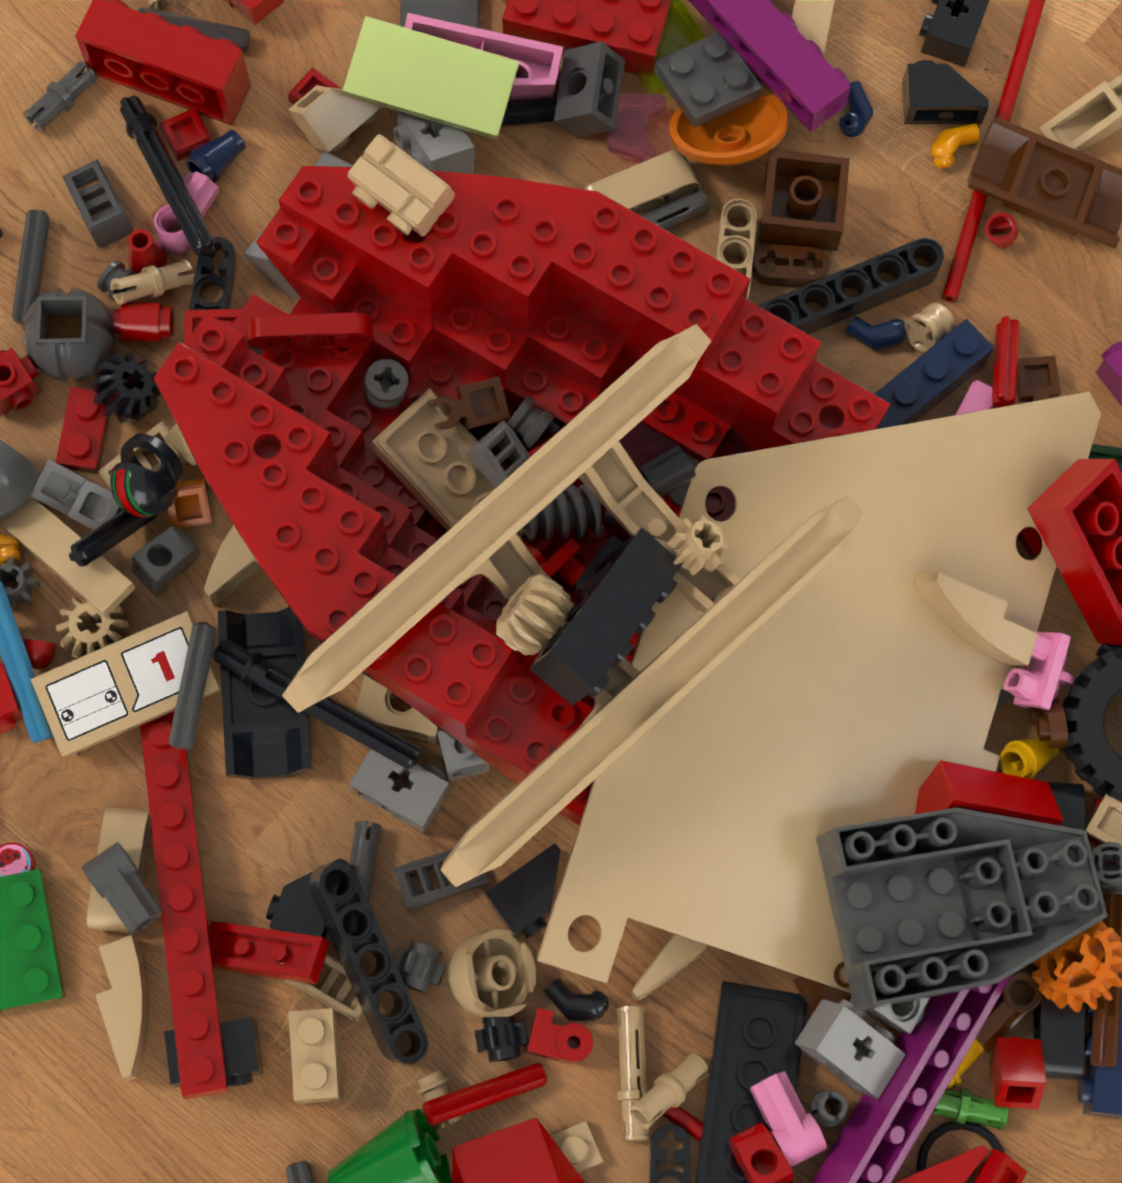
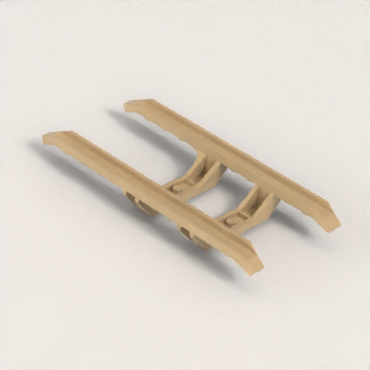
M695 324L657 343L313 651L282 695L296 712L299 713L343 690L449 593L469 578L478 574L484 575L507 602L510 596L514 595L519 585L524 584L529 577L541 574L550 580L551 578L542 570L516 533L578 477L630 536L642 527L673 554L674 548L667 544L677 533L675 528L681 523V520L642 477L619 440L691 376L701 356L711 343V340L700 327ZM850 497L842 498L808 517L742 579L723 562L711 573L703 566L694 576L691 575L690 570L680 567L673 577L678 583L677 589L697 611H701L704 614L640 672L626 658L617 666L612 664L606 673L611 676V679L605 688L594 698V709L581 726L474 823L445 859L440 870L455 887H458L476 876L504 864L844 550L854 527L863 514Z

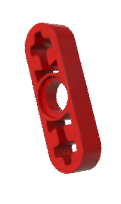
M364 313L257 316L250 318L246 322V344L255 350L362 347L373 342V319Z

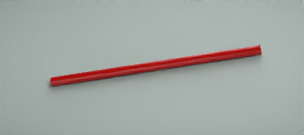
M1029 0L995 115L1008 122L1011 120L1046 0ZM973 190L942 294V299L950 303H955L958 300L988 198L987 195Z

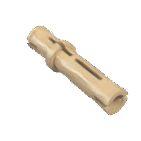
M642 1006L617 1008L621 1091L616 1093L617 1101L621 1102V1138L623 1142L650 1140L649 1128L645 1129L637 1124L630 1114L631 1109H629L634 1102H637L650 1091L647 1090L645 1007Z

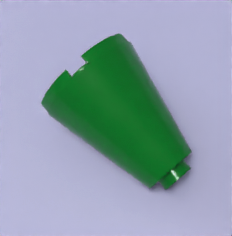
M418 1108L404 1113L328 1171V1181L324 1183H452V1173L446 1153L440 1155L435 1144L436 1141L440 1140L433 1125L427 1123L422 1109Z

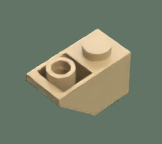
M317 85L290 107L288 112L314 148L330 152L346 145L350 140L349 135L359 126H366L373 122L379 116L378 110L382 106L343 95V89Z

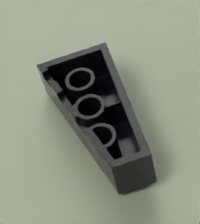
M641 527L598 565L594 571L597 575L584 586L579 594L582 597L570 608V611L565 616V623L559 627L557 634L550 639L548 645L544 646L530 667V670L572 706L587 694L591 698H595L611 679V676L606 673L612 664L614 666L620 664L632 650L634 645L629 639L635 632L639 635L654 619L656 613L651 608L657 601L661 604L677 586L678 583L673 577L683 563L675 565L673 562L676 557Z

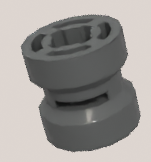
M1113 842L1100 844L1093 850L1092 856L1102 895L1108 893L1121 895L1122 845Z

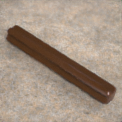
M1108 893L1103 895L1108 917L1102 921L1108 928L1112 927L1120 936L1122 943V895ZM1118 972L1117 976L1122 980V972ZM1112 985L1109 989L1113 997L1111 1001L1106 1000L1103 996L1097 998V1009L1093 1013L1090 1060L1093 1066L1112 1068L1117 1064L1122 987Z

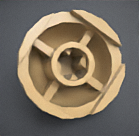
M491 929L464 939L452 955L448 967V982L452 994L464 1009L476 1016L509 1017L522 1011L526 1004L522 1003L526 999L527 993L534 990L536 966L531 951L525 943L519 944L516 938L511 936L514 933L510 930Z

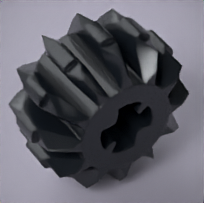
M133 352L126 354L124 358L119 354H115L96 368L95 378L92 380L89 389L97 393L93 404H103L106 407L104 417L111 416L114 413L119 424L127 422L129 418L136 423L141 421L146 414L152 413L157 407V398L161 395L156 383H154V377L157 372H149L146 369L148 360L137 363Z

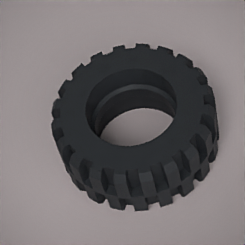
M1122 647L1113 651L1110 650L1088 665L1076 677L1073 686L1070 687L1067 698L1063 702L1068 728V746L1064 748L1067 759L1071 760L1075 766L1076 771L1074 772L1082 781L1089 783L1093 787L1092 790L1102 797L1107 794V796L1122 802V757L1112 749L1106 738L1104 719L1109 704L1122 691Z

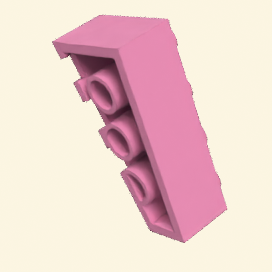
M407 13L405 28L520 61L509 100L553 98L561 64L562 46Z

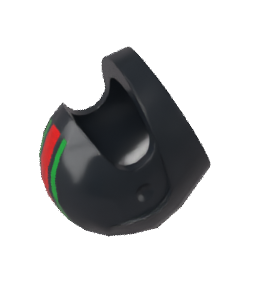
M135 434L121 448V463L116 464L112 469L110 487L114 500L122 510L133 516L148 518L163 513L172 506L180 487L183 467L175 452L162 440L148 434ZM134 448H144L154 453L161 461L160 470L153 472L145 468L136 458Z

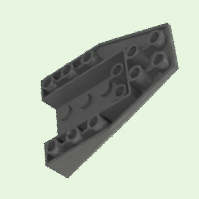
M951 808L836 827L816 838L855 1013L999 983L1108 917L1086 830L962 808Z

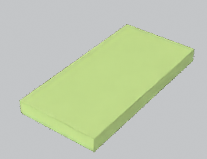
M365 16L342 91L343 95L497 140L520 61Z

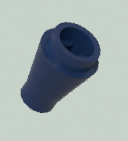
M229 130L224 135L192 149L190 152L191 156L186 159V164L191 173L197 171L208 176L212 182H217L246 146L237 132Z

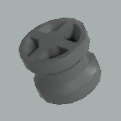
M381 359L374 362L368 368L363 384V393L366 400L373 407L379 409L396 407L403 400L408 386V375L405 368L399 362L391 359Z
M527 395L507 421V424L514 433L522 438L523 445L530 449L551 423L555 415L549 410L542 411L535 405V400Z

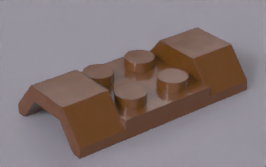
M995 116L977 152L967 179L968 188L1002 201V206L1071 235L1076 236L1079 233L1107 246L1116 248L1120 240L1118 231L1122 222V169Z

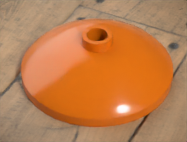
M762 90L759 98L695 128L678 107L670 119V139L678 152L698 163L711 166L739 165L762 157L779 144L788 129V113L783 102L765 90Z

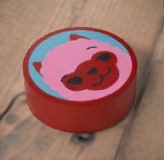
M14 842L0 846V877L35 870V858L28 848Z

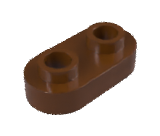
M1058 697L1056 699L1053 698L1050 710L1028 707L1031 725H1036L1039 742L1045 741L1049 749L1067 747V721L1063 706Z

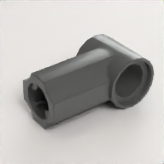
M116 842L81 866L93 887L102 898L106 897L131 935L145 929L163 914L158 903L138 877L140 872L119 842Z

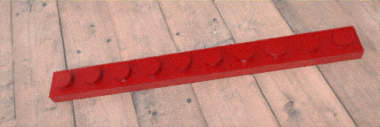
M172 711L140 725L160 908L163 912L161 917L181 1094L185 1100L226 1093L229 1090L188 750L174 748L169 745L168 741L175 712Z

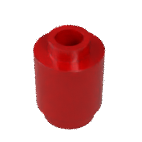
M128 301L121 305V309L114 310V333L121 334L122 342L162 343L163 339H172L174 334L173 307H165L162 302Z

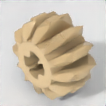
M541 574L529 577L524 584L519 585L514 595L510 596L507 605L502 609V614L497 619L496 635L504 640V644L514 651H520L525 656L538 653L542 647L548 645L550 639L557 634L561 624L565 622V616L570 611V595L563 591V587L552 579L548 580Z
M73 596L71 601L75 609L71 611L67 608H62L60 611V615L66 622L56 625V631L64 636L60 642L63 649H73L72 656L74 659L124 639L119 634L129 630L128 622L121 619L125 614V610L121 605L105 618L88 601L82 603L77 596ZM94 621L99 630L91 634L86 626Z

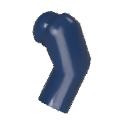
M860 81L849 83L851 87L848 97L850 108L844 117L841 116L839 120L840 129L848 137H856L862 134L873 117L872 106Z
M855 316L845 333L874 351L898 346L906 338L905 322L898 318L871 326Z

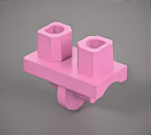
M1037 632L1038 635L1029 665H1024L1023 669L1013 668L1007 674L1004 689L1015 696L1013 704L1017 706L1050 710L1053 698H1057L1060 686L1072 687L1075 681L1073 675L1064 672L1068 661L1066 653L1071 637L1063 633Z

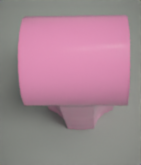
M197 171L195 173L188 172L183 181L204 218L219 194V187L204 174ZM169 204L161 207L154 218L159 244L170 254L177 255L187 252L191 246L183 230L181 229L174 233L167 232L171 227H180Z
M785 1071L770 1076L750 1088L770 1130V1134L790 1167L827 1149L820 1127L810 1113L806 1114Z

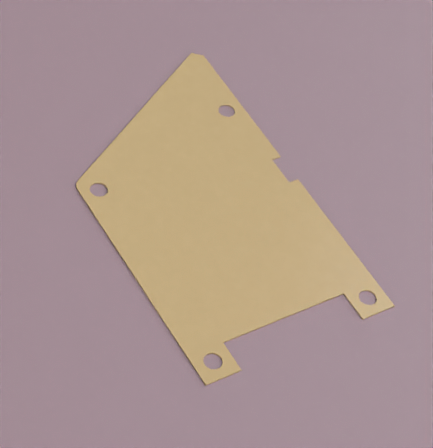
M1090 392L706 459L696 465L694 468L696 476L689 481L678 518L681 521L687 518L694 525L704 515L706 520L723 528V543L729 545V549L719 558L721 562L741 579L808 517L834 502L849 496L863 514L854 527L844 550L593 781L536 961L607 983L627 919L630 918L851 993L850 987H840L834 979V970L839 963L843 962V956L816 838L836 827L914 815L919 788L940 760L996 771L1000 756L984 750L985 742L1001 689L1007 691L1004 689L1007 674L1013 668H1024V665H1003L980 653L963 641L939 618L926 602L913 582L915 573L940 572L1009 602L1004 619L1037 632L1057 565L1043 538L1041 553L1034 560H1025L1019 555L1016 548V539L1019 532L1026 527H1032L1038 531L1027 508L1078 459H1088L1101 417V412ZM717 486L729 489L735 498L734 513L723 522L712 519L705 507V499L708 492ZM677 587L661 604L656 601L651 608L656 615L651 623L641 632L631 662L639 672L704 614L701 611H697ZM589 915L597 921L600 928V937L592 949L584 952L577 951L569 942L568 930L571 923L577 917ZM844 966L839 971V979L843 983H848ZM864 1012L862 1020L872 1026L876 1019Z

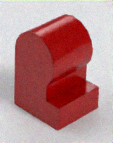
M537 1007L526 1053L567 1064H576L583 1061L590 1054L593 1047L591 1032L579 1023H570L564 1026L552 1024L554 1011Z
M760 1122L728 1139L733 1155L743 1170L748 1183L793 1182L794 1172L763 1123Z

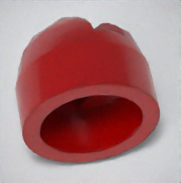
M1000 212L992 215L986 221L985 233L990 243L997 247L1005 248L1012 245L1017 239L1018 226L1012 215ZM1007 233H1010L1009 235H1003V236H995V237H993V234H1007Z
M22 639L33 669H43L50 665L55 656L56 643Z

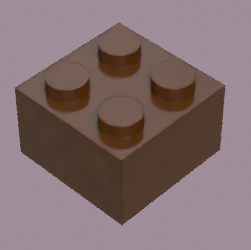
M770 150L765 170L758 242L808 246L837 251L843 233L850 158Z

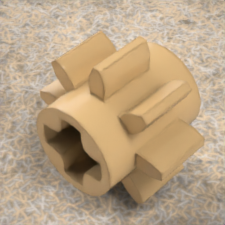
M704 515L694 525L689 519H683L675 528L677 533L667 544L674 548L673 554L676 559L673 563L675 565L683 563L681 567L690 570L693 576L703 566L708 572H713L722 563L719 557L729 549V545L723 543V528L706 520Z

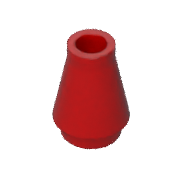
M137 229L129 235L127 263L130 269L138 274L141 273L144 267L153 265L159 268L166 266L167 253L165 249L152 238L148 231Z

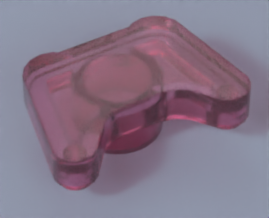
M620 94L615 130L608 132L607 135L608 150L638 163L656 157V150L647 141L645 134L649 120L665 111L666 97L662 94Z

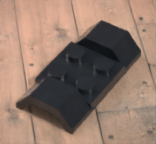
M290 607L278 612L242 614L227 610L218 611L219 643L224 639H228L253 654L258 651L262 653V659L295 677L306 661L303 625ZM220 664L226 776L257 780L293 777L311 771L309 714L305 711L297 713L287 701L251 681L247 683L240 680L241 675Z

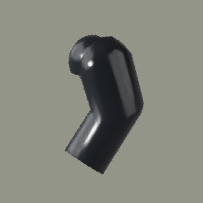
M560 978L554 980L543 991L565 1018L571 1021H595L601 1018L609 1008L608 997L603 992L595 990L591 994H573Z

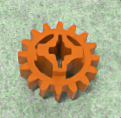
M1101 920L1033 961L1032 963L1038 969L1032 973V978L1040 985L1038 989L1048 1000L1051 999L1058 1008L1063 1009L1068 1004L1074 1012H1080L1082 1003L1086 1002L1092 1010L1097 1009V998L1103 996L1108 1001L1113 999L1109 991L1112 985L1122 987V980L1117 976L1118 972H1122L1121 938L1112 927L1108 928Z

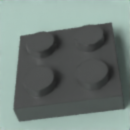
M718 32L654 62V72L694 128L753 101L762 94V85L744 60Z

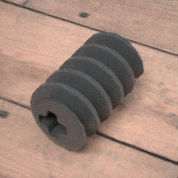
M571 484L521 530L525 531L529 542L536 539L537 529H541L542 536L546 541L552 539L554 528H557L562 540L569 537L570 527L574 528L578 539L585 537L587 526H590L594 535H598L601 524L600 501L585 484L580 485L579 488ZM521 530L516 533L518 537H520Z

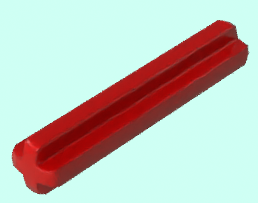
M1009 316L1002 317L1001 322L996 325L992 404L995 408L1011 406L1017 402L1021 326L1017 319L1011 320Z
M535 1063L429 1100L422 1105L423 1114L429 1125H435L546 1085L547 1076L543 1066L540 1063Z

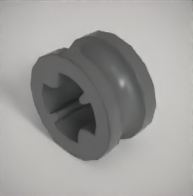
M119 260L114 261L101 274L97 288L104 293L109 291V298L115 301L112 295L126 291L127 288L111 291V280L134 275L136 272L132 269L125 270L123 262Z

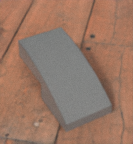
M50 459L44 465L30 496L94 530L114 517L119 508L110 490Z

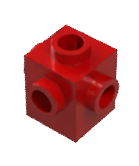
M13 348L7 351L0 350V417L12 409L18 411L29 406L35 400L34 396L41 392V389L34 380L41 376L28 355L20 358Z

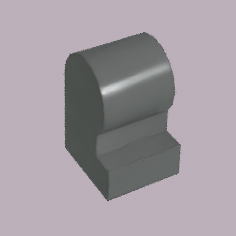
M178 526L170 527L132 555V573L157 598L169 587V582L173 578L183 573L194 563L199 556L200 549Z

